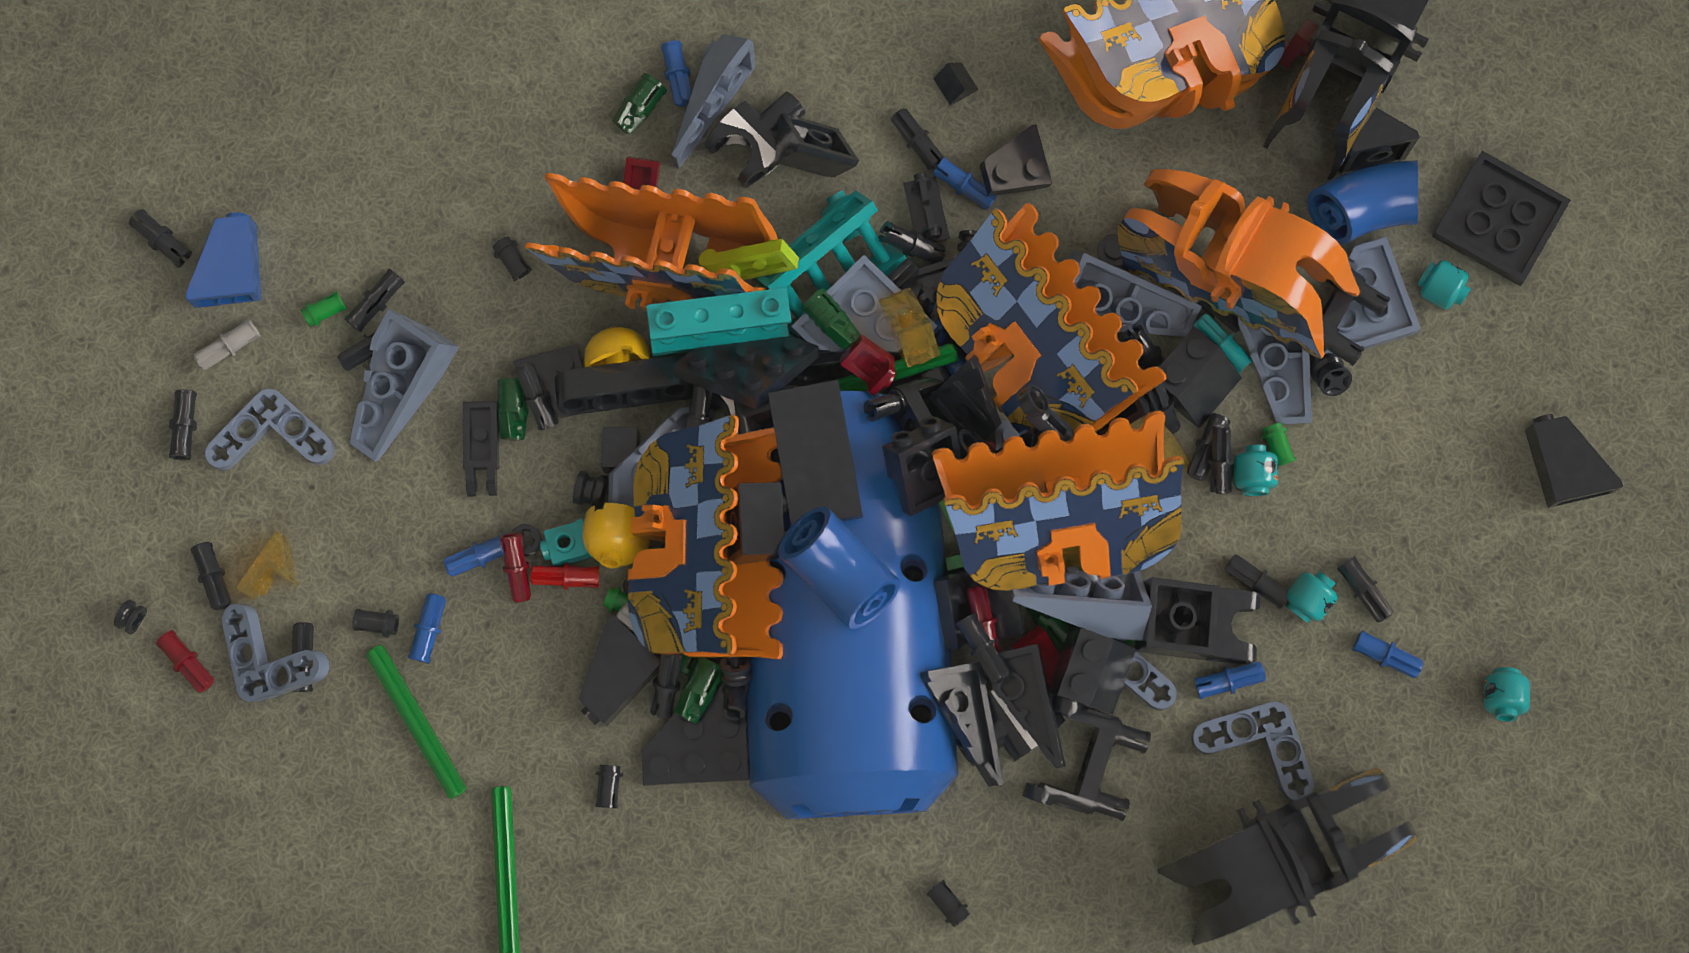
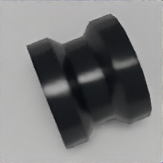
M1333 353L1324 354L1322 359L1316 358L1311 365L1310 374L1315 382L1318 383L1323 394L1337 396L1350 387L1352 375L1348 368L1344 366L1342 359Z
M581 470L574 487L573 504L581 505L588 503L592 507L595 506V509H601L608 487V476L600 475L593 477L588 472Z

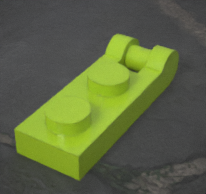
M783 239L769 240L768 242L741 246L721 252L707 249L699 256V264L706 270L713 273H718L719 269L734 270L742 280L795 270L798 268L799 257Z

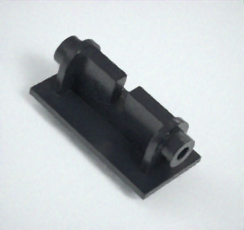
M925 172L917 173L913 176L914 181L903 183L913 230L922 233L924 238L933 242L949 240L950 236L936 176L927 177Z

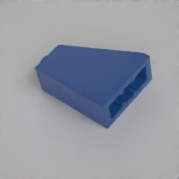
M234 212L227 214L226 218L215 219L186 292V300L194 308L262 301L257 225L249 215Z

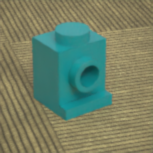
M583 518L576 520L574 523L544 531L546 540L540 541V547L545 561L551 560L554 566H564L565 563L571 564L592 558L583 543ZM561 538H570L571 543L567 548L559 547Z

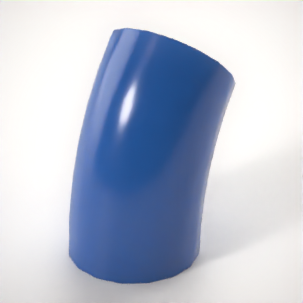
M1418 160L1397 161L1361 168L1340 175L1314 188L1308 194L1307 200L1308 211L1314 225L1324 230L1340 245H1344L1358 237L1380 229L1418 224Z
M825 506L816 507L801 516L788 529L780 542L778 549L779 557L850 629L860 628L874 620L893 601L899 591L901 583L895 574Z

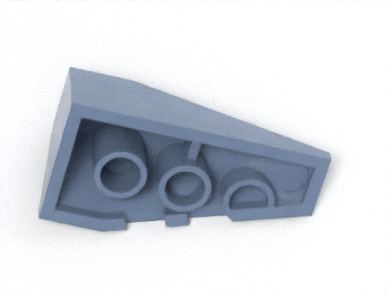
M722 34L717 42L712 41L706 47L703 53L704 59L671 154L673 164L677 168L681 167L756 67L754 45L751 40Z
M1072 250L1069 259H1074L1080 266V273L1075 279L1076 287L1082 289L1092 285L1099 289L1101 300L1096 306V312L1102 316L1109 312L1117 313L1122 320L1120 332H1126L1128 329L1130 332H1134L1132 326L1141 324L1144 327V331L1148 334L1185 337L1192 329L1202 306L1084 252Z
M388 309L371 340L370 350L373 351L369 370H365L363 381L366 382L362 402L357 405L349 443L372 460L378 461L442 378L459 346L435 330Z
M1238 317L1239 327L1276 422H1281L1282 424L1312 423L1309 353L1297 342L1284 343L1277 340L1269 330L1263 327L1255 330L1246 326Z
M1076 566L1067 567L1064 573L1065 583L1049 586L1048 582L1023 589L1010 590L1012 600L1015 603L1118 640H1142L1152 608L1139 571L1099 580L1097 575H1089L1084 571H1079Z

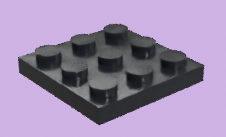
M1481 151L1432 237L1521 286L1571 200L1488 153Z

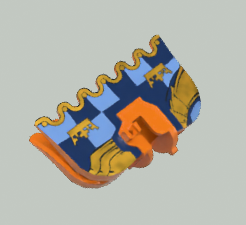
M1094 0V14L1087 13L1081 5L1074 3L1066 5L1062 11L1070 27V41H1063L1055 32L1043 33L1038 39L1061 74L1079 108L1094 122L1112 129H1127L1137 126L1155 116H1158L1160 119L1164 117H1183L1193 112L1198 103L1202 107L1209 109L1218 107L1223 111L1233 109L1235 107V96L1246 92L1260 77L1274 68L1282 57L1285 48L1284 25L1275 0H1124L1123 4H1119L1115 0Z
M1151 170L1143 185L1153 190L1159 205L1158 210L1170 217H1175L1176 214H1179L1186 221L1181 226L1152 211L1130 208L1118 225L1117 233L1123 270L1137 277L1140 274L1146 275L1156 286L1165 290L1173 287L1191 302L1199 303L1200 300L1205 301L1220 315L1229 316V314H1234L1246 326L1252 329L1259 330L1260 327L1269 330L1281 342H1297L1307 353L1322 359L1324 356L1321 299L1312 285L1296 271V266L1304 268L1313 279L1320 282L1330 279L1339 289L1357 297L1360 291L1352 274L1347 254L1340 244L1316 225L1288 213L1289 204L1284 202L1281 209L1274 208V199L1271 196H1268L1266 200L1257 196L1246 209L1242 194L1225 182L1178 170ZM1209 227L1216 233L1200 258L1197 254L1191 252L1190 249L1201 230Z
M545 174L544 179L547 180L558 202L574 224L593 239L611 246L614 251L613 258L597 251H592L590 256H587L567 247L526 243L525 249L546 262L567 279L592 290L626 297L625 305L629 309H634L635 301L642 299L640 307L644 311H647L646 305L665 303L667 299L674 302L766 290L763 287L750 286L734 270L719 269L718 273H713L693 264H688L683 269L692 232L708 237L707 249H714L716 252L764 243L769 240H778L773 226L761 212L754 199L738 197L736 202H733L714 193H706L704 198H700L682 189H674L672 194H668L650 185H642L640 190H637L617 181H611L609 186H605L586 177H580L578 182H573L558 174Z
M1025 203L1008 223L1003 212L994 209L975 236L943 272L937 288V312L942 325L950 337L967 354L965 359L967 361L974 354L976 355L983 372L994 368L1014 355L993 377V387L997 393L993 401L1000 413L1006 415L1013 428L1020 435L1035 427L1025 419L1027 415L1022 411L1017 399L1018 393L1031 384L1036 385L1043 391L1049 402V407L1069 423L1073 431L1079 425L1090 424L1095 432H1097L1138 398L1164 382L1166 374L1156 366L1145 370L1139 367L1138 360L1143 354L1141 342L1135 339L1120 342L1117 338V333L1122 327L1121 317L1114 312H1109L1103 316L1096 312V306L1101 300L1099 289L1092 285L1082 289L1076 287L1075 279L1080 273L1078 262L1074 259H1066L1062 262L1055 260L1054 253L1059 246V239L1053 232H1045L1041 235L1034 233L1033 227L1038 220V212L1032 204Z
M1154 411L1149 413L1144 418L1143 425L1138 429L1131 428L1127 419L1116 418L1109 424L1108 431L1103 435L1096 434L1093 426L1090 424H1082L1077 426L1072 439L1069 441L1061 440L1056 431L1047 430L1040 434L1038 443L1034 447H1027L1022 438L1012 436L1004 441L1003 449L999 453H992L987 444L977 442L969 447L968 454L964 459L955 458L953 452L946 448L934 450L932 455L945 492V506L956 534L964 569L972 579L990 589L1005 591L1023 589L1048 582L1049 586L1065 583L1062 548L1074 546L1079 548V560L1083 571L1089 575H1097L1099 580L1146 569L1164 558L1175 547L1181 535V483L1183 473L1182 457L1173 456L1164 461V412Z
M730 415L703 425L666 433L652 442L640 458L634 476L635 517H631V534L636 537L666 541L665 548L646 549L638 552L634 558L633 568L628 569L627 580L629 581L628 610L630 622L640 643L651 652L659 654L682 653L689 657L782 658V643L769 636V628L782 620L783 610L779 604L770 601L769 594L772 590L781 586L783 573L780 569L772 567L769 560L735 565L733 561L728 560L727 546L732 545L736 541L737 530L733 525L727 524L725 521V512L734 508L737 504L738 496L733 488L738 483H778L782 480L781 464L773 462L770 458L771 452L778 448L774 427L735 435L738 431L739 419L736 415Z

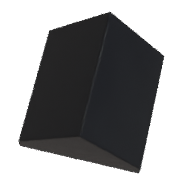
M962 62L947 63L933 78L950 106L978 91L976 84Z

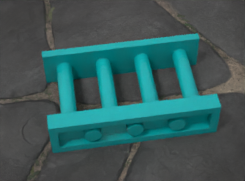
M857 190L788 245L799 257L797 269L754 278L760 287L766 288V290L787 287L789 308L796 317V320L788 326V330L797 338L801 337L792 330V325L805 312L801 309L803 303L790 285L791 282L805 271L818 291L823 287L828 291L831 286L818 267L817 261L832 250L846 273L855 262L842 241L855 229L859 231L873 254L869 260L886 276L907 259L905 254L889 244L883 246L879 241L878 236L868 221L878 209L871 199Z
M787 287L646 305L653 356L691 352L694 348L789 336L787 323H791Z

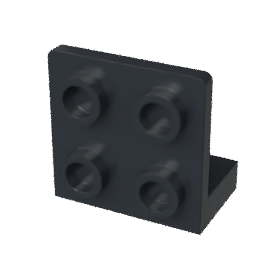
M967 571L952 572L934 581L946 650L959 649L967 644L966 639L956 624L971 615L967 589L981 585L975 582ZM986 587L992 616L997 618V621L994 623L997 639L1023 636L1025 628L1021 604L1013 602L1010 590H994Z

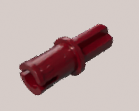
M518 532L504 534L499 537L505 564L502 570L508 575L513 602H525L530 600L531 597L527 575L530 563L526 561L524 555L522 534Z
M983 585L970 587L967 589L971 614L975 613L977 615V619L990 640L994 639L996 641L993 645L999 653L1000 647L994 624L997 618L992 616L987 589Z
M174 630L166 632L157 640L156 645L174 664L173 670L180 672L196 692L202 693L211 688L214 684V678L198 661V654L195 651L191 652L179 639Z

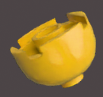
M614 326L600 331L588 342L585 348L584 368L650 359L652 355L647 342L638 332L629 328Z
M604 503L603 509L594 511L595 506H593L586 512L582 532L583 543L587 552L603 566L618 568L630 565L634 562L638 552L648 549L651 539L636 537L631 534V517H635V509L625 504Z

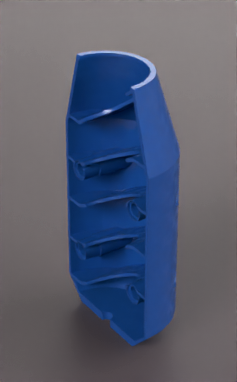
M840 391L863 518L844 521L843 523L900 580L901 585L893 601L868 624L857 629H850L781 558L769 560L772 567L780 569L783 573V583L769 594L770 601L779 604L783 610L782 620L769 628V636L782 643L783 656L781 659L749 657L753 674L751 681L748 682L749 690L745 694L749 786L786 820L926 812L959 775L956 734L920 677V672L952 667L951 649L946 650L934 585L935 580L946 575L942 511L939 503L913 516H909L902 511L897 482L888 477L882 446L891 442L892 434L903 430L894 414L871 422L867 419V416L875 412L865 414L863 408L865 401L886 394L877 393L875 396H872L864 391ZM774 424L765 425L764 429L773 428ZM782 478V480L778 483H781L782 493H786L784 481ZM787 504V512L783 514V526L789 529L791 521ZM915 570L920 573L922 580L911 581L904 577V573ZM923 707L929 711L931 719L928 723H919L911 717V712L915 708ZM777 715H786L791 720V723L784 730L774 731L771 727L773 718Z

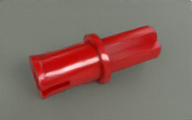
M565 563L564 567L533 566L530 572V581L533 585L564 586V590H568V587L599 589L600 566H569V563Z

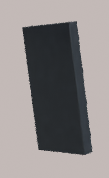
M838 380L768 393L791 526L805 513L821 506L829 508L842 522L863 518Z

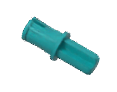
M1209 314L1202 315L1193 325L1223 350L1238 374L1253 361L1232 339L1234 335H1229Z

